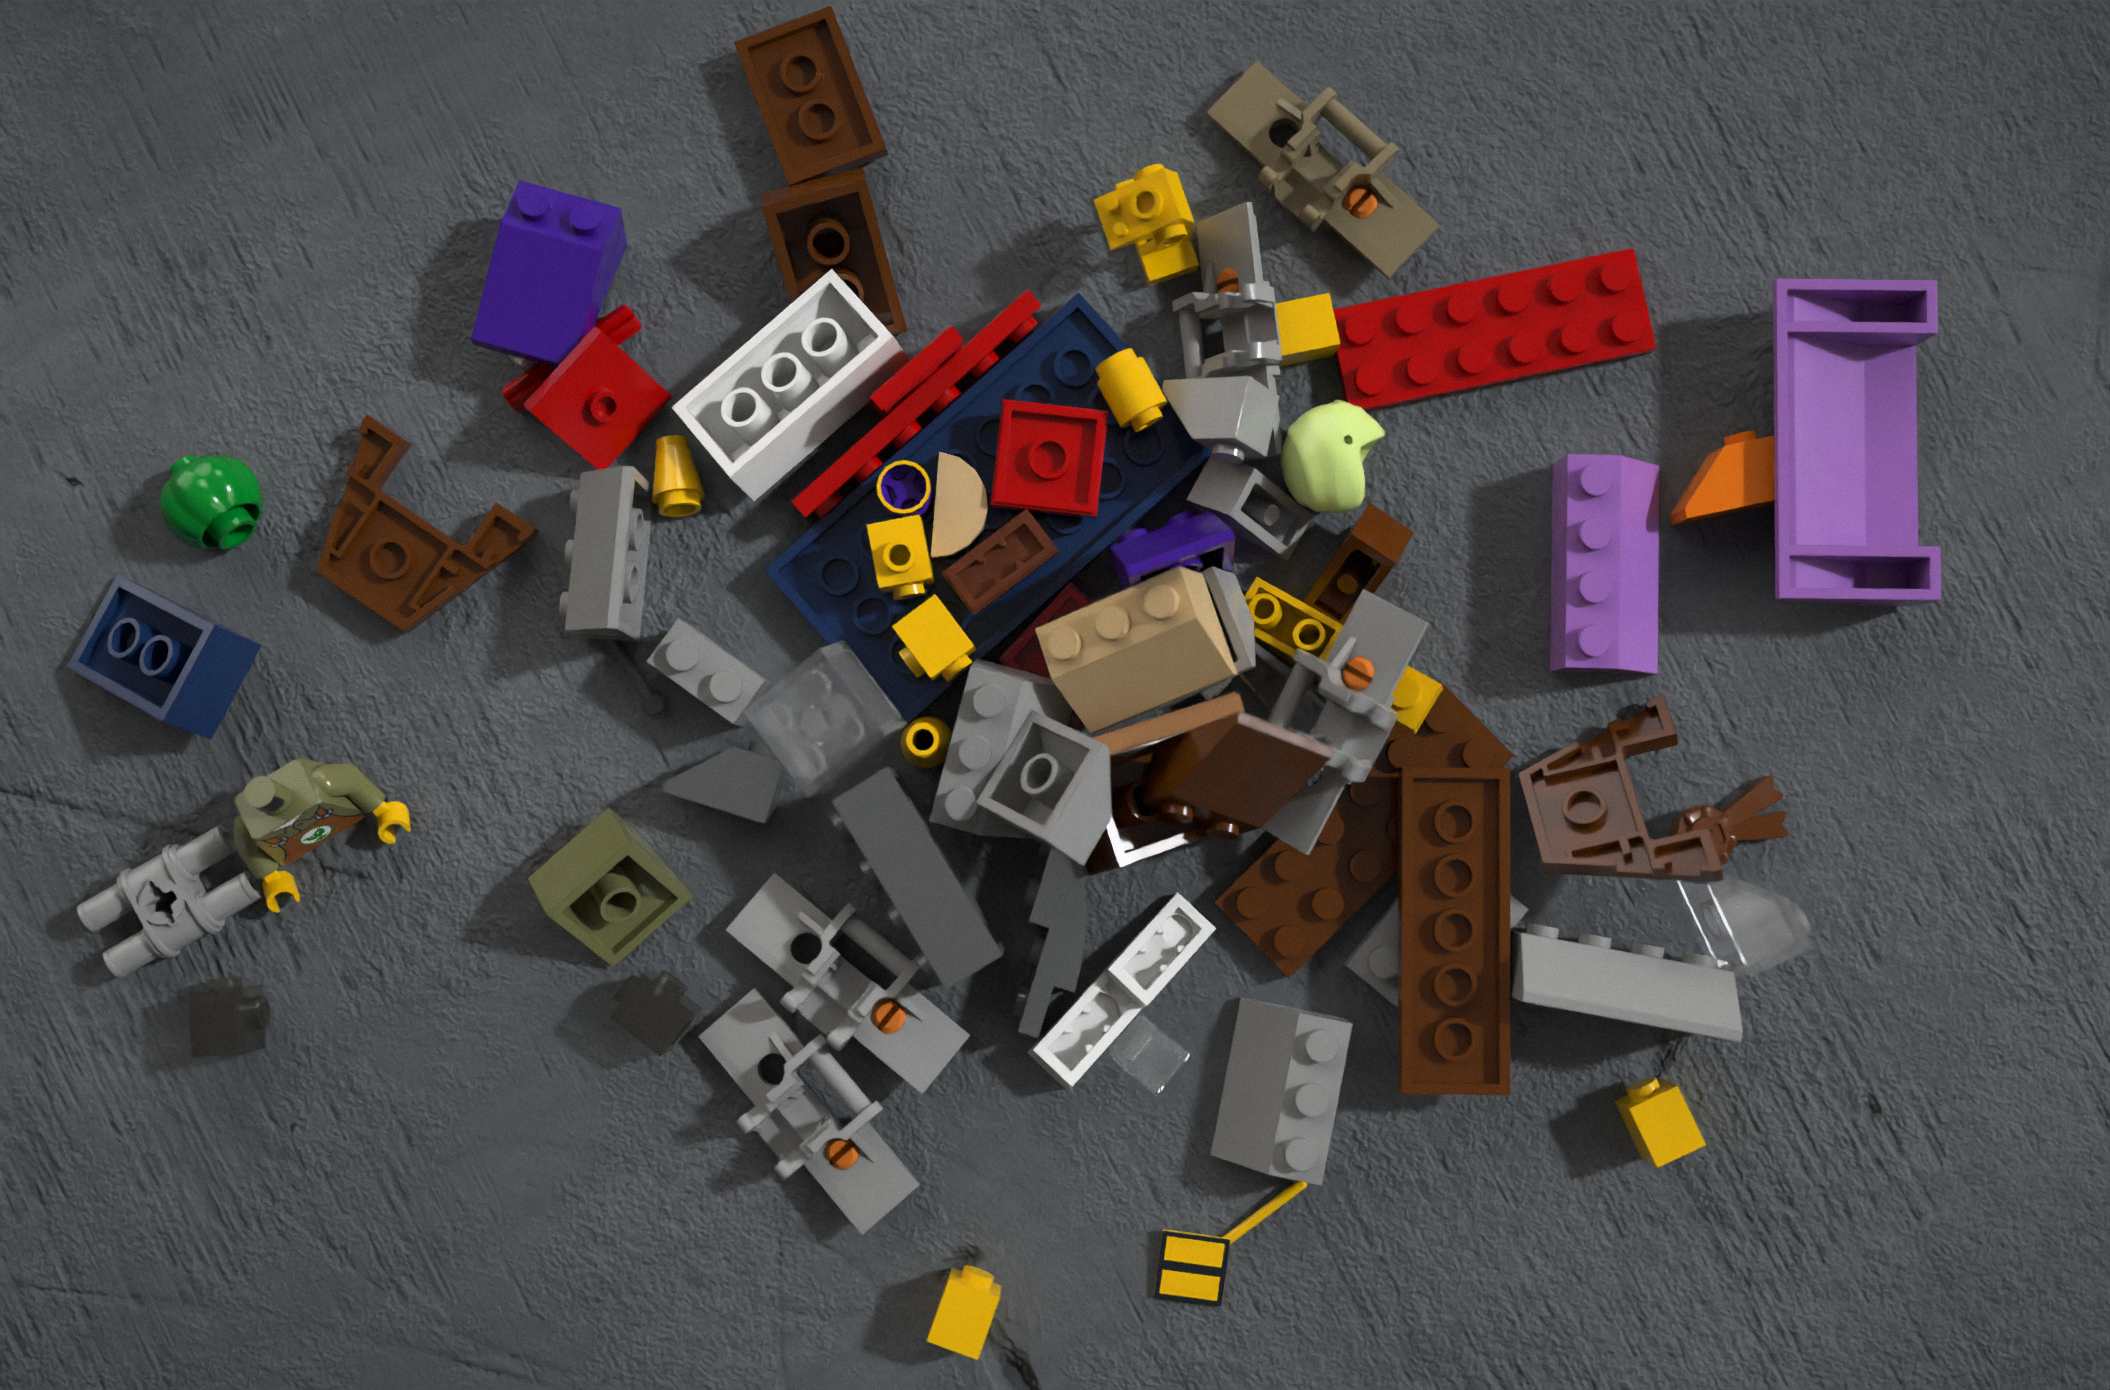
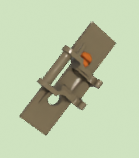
M1256 61L1206 112V115L1263 166L1258 175L1260 185L1308 229L1314 232L1322 225L1329 231L1333 229L1389 280L1440 226L1383 174L1397 157L1400 149L1393 142L1387 145L1337 100L1338 93L1331 87L1325 89L1307 106ZM1323 116L1372 161L1367 166L1361 167L1357 162L1354 163L1351 160L1344 167L1318 142L1320 131L1317 128L1320 126L1321 117ZM1285 124L1295 128L1298 133L1287 142L1284 148L1277 147L1270 140L1269 133L1278 125Z

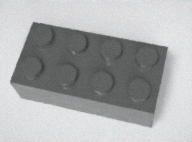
M887 766L831 801L837 810V813L830 816L835 828L846 844L856 842L866 858L858 863L864 876L875 891L884 887L894 906L887 909V912L903 937L912 933L922 950L915 958L931 984L940 980L947 990L1003 955L1005 951L1003 943L896 769Z

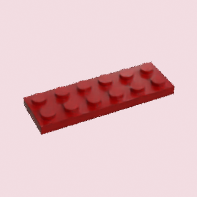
M1634 248L1333 309L1340 339V346L1334 357L1345 402L1359 406L1365 412L1650 354L1657 349Z

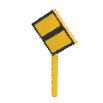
M1301 1181L1294 1182L1223 1237L1163 1229L1154 1297L1221 1306L1229 1246L1305 1189L1307 1183Z

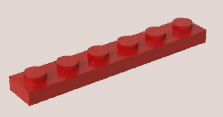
M1027 289L792 500L791 503L806 519L814 512L822 519L844 499L838 490L853 477L861 484L883 464L877 457L878 454L892 442L900 449L922 429L916 420L932 407L939 414L961 394L955 385L971 372L978 379L1000 359L994 350L1007 338H1010L1014 344H1017L1039 324L1033 315L1042 306L1040 302Z

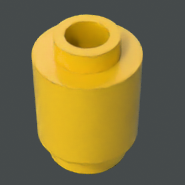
M1132 348L1112 355L1095 368L1100 378L1097 381V385L1121 428L1132 425L1134 431L1139 432L1163 418L1160 409L1168 402L1143 357L1137 358Z

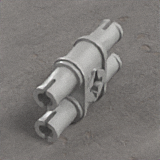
M218 825L183 846L179 844L165 846L162 848L161 854L135 869L127 868L120 872V876L117 877L115 885L77 906V912L81 921L91 931H98L135 910L143 924V930L103 953L106 966L114 976L118 978L124 977L159 956L162 958L176 957L180 954L181 948L208 933L216 934L222 930L226 918L264 897L262 885L258 879H255L251 871H244L209 892L205 890L199 879L201 871L236 852L233 844V834L226 826ZM171 892H174L177 900L171 904L172 910H169L165 902L170 900L172 897Z

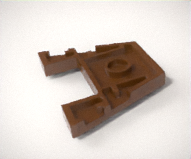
M366 415L360 426L359 433L362 436L353 465L349 463L346 472L349 475L341 506L335 509L316 572L400 630L410 633L535 539L540 531L496 502L471 539L463 546L383 491L384 483L412 444L376 419Z
M1664 696L1645 703V710L1621 723L1618 722V719L1610 722L1607 731L1582 745L1576 741L1518 773L1545 873L1700 882L1723 881V869L1709 828L1653 840L1649 837L1625 758L1678 745L1677 733Z

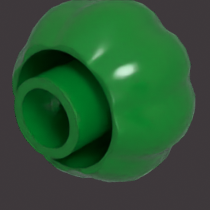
M188 455L177 460L169 470L171 478L161 490L160 509L168 529L180 542L202 549H232L252 537L257 529L256 521L262 515L263 495L258 478L244 462L222 455H205L199 458L195 455Z

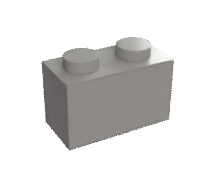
M679 618L646 661L729 722L741 727L745 725L773 686L771 682L692 625Z

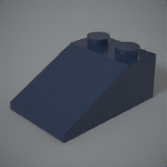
M117 574L67 668L162 722L212 739L262 645Z

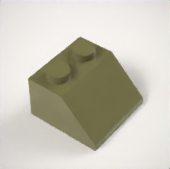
M609 807L528 878L546 915L612 967L619 963L693 897L690 891L644 838Z

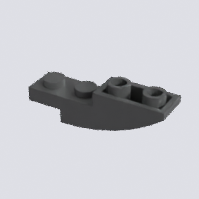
M1042 843L1038 856L1047 859L1042 879L1031 876L1022 907L1032 910L1029 922L1047 927L1048 931L1046 937L1038 934L1035 935L1027 965L1036 967L1030 988L1020 985L1011 1016L1020 1019L1017 1032L1035 1038L1039 1037L1054 986L1075 993L1082 965L1087 914L1083 865Z

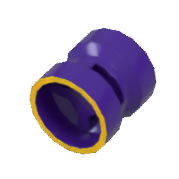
M907 460L895 461L886 466L879 475L877 482L878 497L886 511L895 519L919 514L922 517L931 508L934 498L932 484L925 470L918 464Z

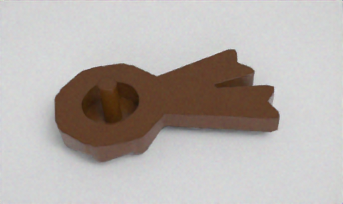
M1772 776L1761 777L1721 811L1710 805H1695L1679 812L1674 820L1669 836L1709 828L1720 863L1724 865L1728 862L1737 841L1783 838L1788 836L1787 830L1782 825L1786 818V812L1773 811L1756 816L1757 813L1781 800L1783 794L1773 789Z

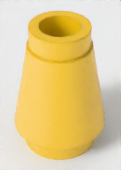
M680 435L659 438L656 441L657 450L652 502L658 505L659 514L666 517H684L699 512L701 510L700 501L705 497L691 450L688 447V439Z
M933 716L917 717L902 732L900 741L902 752L905 758L917 767L933 768L939 766L946 760L952 733L949 727L939 718ZM923 730L925 732L930 731L934 738L933 745L927 750L917 749L915 746L917 743L916 734Z

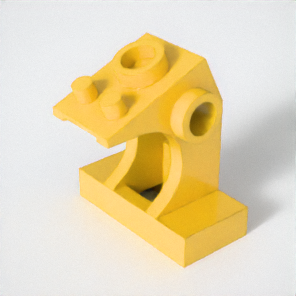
M1163 164L1150 165L1137 171L1133 175V179L1116 184L1114 191L1093 200L1110 251L1134 244L1148 286L1198 270L1199 263L1191 243L1195 222L1177 172L1164 168Z

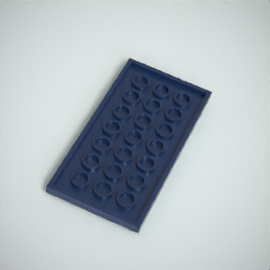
M1079 292L764 569L766 574L903 728L919 717L969 672L970 667L950 682H947L943 676L934 682L926 672L917 678L898 653L906 645L892 626L936 594L975 646L976 651L968 657L972 662L976 658L983 660L1116 542L1120 536L1125 534L1206 462L1212 454L1211 450L1191 438L1167 398L1168 403L1160 409L1163 418L1152 426L1139 432H1135L1132 425L1126 428L1119 426L1097 385V381L1100 378L1095 368L1107 358L1129 347ZM1154 376L1156 382L1158 383V385H1159V387H1160V389H1161V391H1162V386H1163V385H1162V384L1159 382V380ZM1002 400L1109 411L1097 518L1030 512L1057 547L1059 554L974 617L943 577L942 572L1023 512L1021 510L994 508L990 505ZM939 452L960 457L976 470L986 488L989 511L982 533L976 537L969 547L958 552L953 557L931 559ZM907 460L918 464L925 470L933 488L934 498L931 508L921 518L924 524L935 584L924 586V595L894 600L892 592L883 594L878 587L867 525L895 519L886 511L878 497L877 482L879 475L886 466L895 461Z

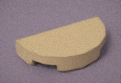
M939 452L931 559L953 557L958 552L969 547L976 537L982 533L989 511L986 488L976 470L960 457Z

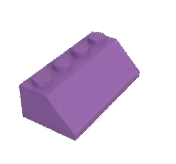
M1567 454L1552 465L1550 672L1658 674V465L1622 455Z

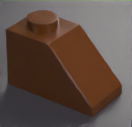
M1369 503L1344 537L1302 602L1344 625L1362 590L1364 589L1374 594L1396 565L1413 531Z

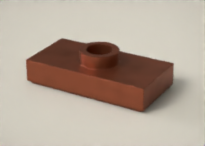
M1025 509L942 572V575L972 615L976 617L1059 554V550L1031 513Z

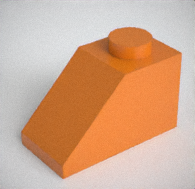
M1756 430L1723 438L1725 446L1706 457L1669 515L1671 526L1775 504L1774 435L1758 439Z

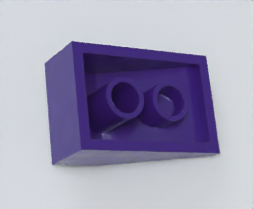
M519 180L500 222L471 337L472 344L557 368L594 327L625 252L627 239L621 208Z
M1187 511L1170 518L1166 522V527L1147 533L1146 529H1136L1127 532L1117 539L1118 544L1110 546L1111 562L1123 591L1178 566L1198 573L1213 566L1232 573L1236 539L1232 529L1211 511L1199 515L1195 511Z

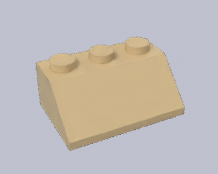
M1180 566L1035 629L1052 681L1088 731L1093 734L1237 676L1203 574Z

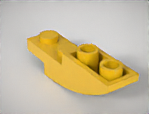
M1256 577L1244 596L1254 620L1255 640L1294 666L1296 661L1293 660V656L1297 649L1304 650L1326 661L1344 625L1259 577ZM1407 665L1392 694L1395 700L1390 708L1399 713L1395 723L1416 734L1442 692V684ZM1315 673L1313 678L1321 682L1322 677Z

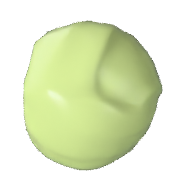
M1341 400L1317 406L1302 414L1288 427L1287 436L1281 448V470L1284 481L1294 499L1300 505L1309 507L1316 512L1346 513L1360 506L1365 497V477L1362 462L1370 448L1385 436L1383 428L1364 409Z

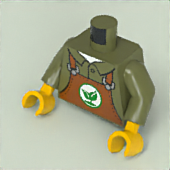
M299 758L292 760L268 776L253 778L248 782L245 790L236 795L234 802L240 814L234 819L233 844L255 879H263L262 889L268 908L272 912L279 913L280 908L275 897L278 893L289 892L294 896L297 903L300 901V895L293 875L286 871H277L276 869L279 867V864L286 867L369 816L371 812L377 818L379 838L387 844H394L396 837L392 824H399L406 831H411L408 808L401 802L392 801L386 803L384 801L386 795L356 766L350 763L324 764Z

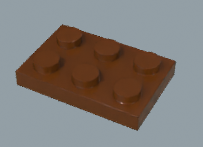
M832 6L734 42L789 186L845 172L888 155Z

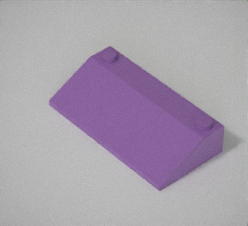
M1775 279L1773 281L1775 599L1855 606L1916 607L1941 600V546H1918L1916 345L1938 334L1937 280Z

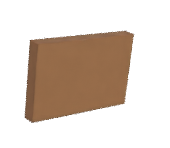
M1233 692L1093 737V739L1109 747L1110 755L1202 726L1239 711L1245 712L1240 695Z

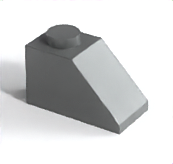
M750 740L747 750L733 746L667 780L662 792L763 824H772L791 764L778 760L780 749Z

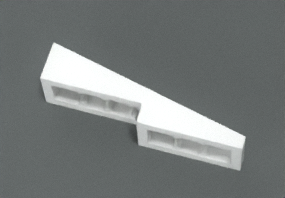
M1178 892L1175 893L1027 1053L1065 1089L1073 1087L1142 1008L1148 1006L1216 928Z

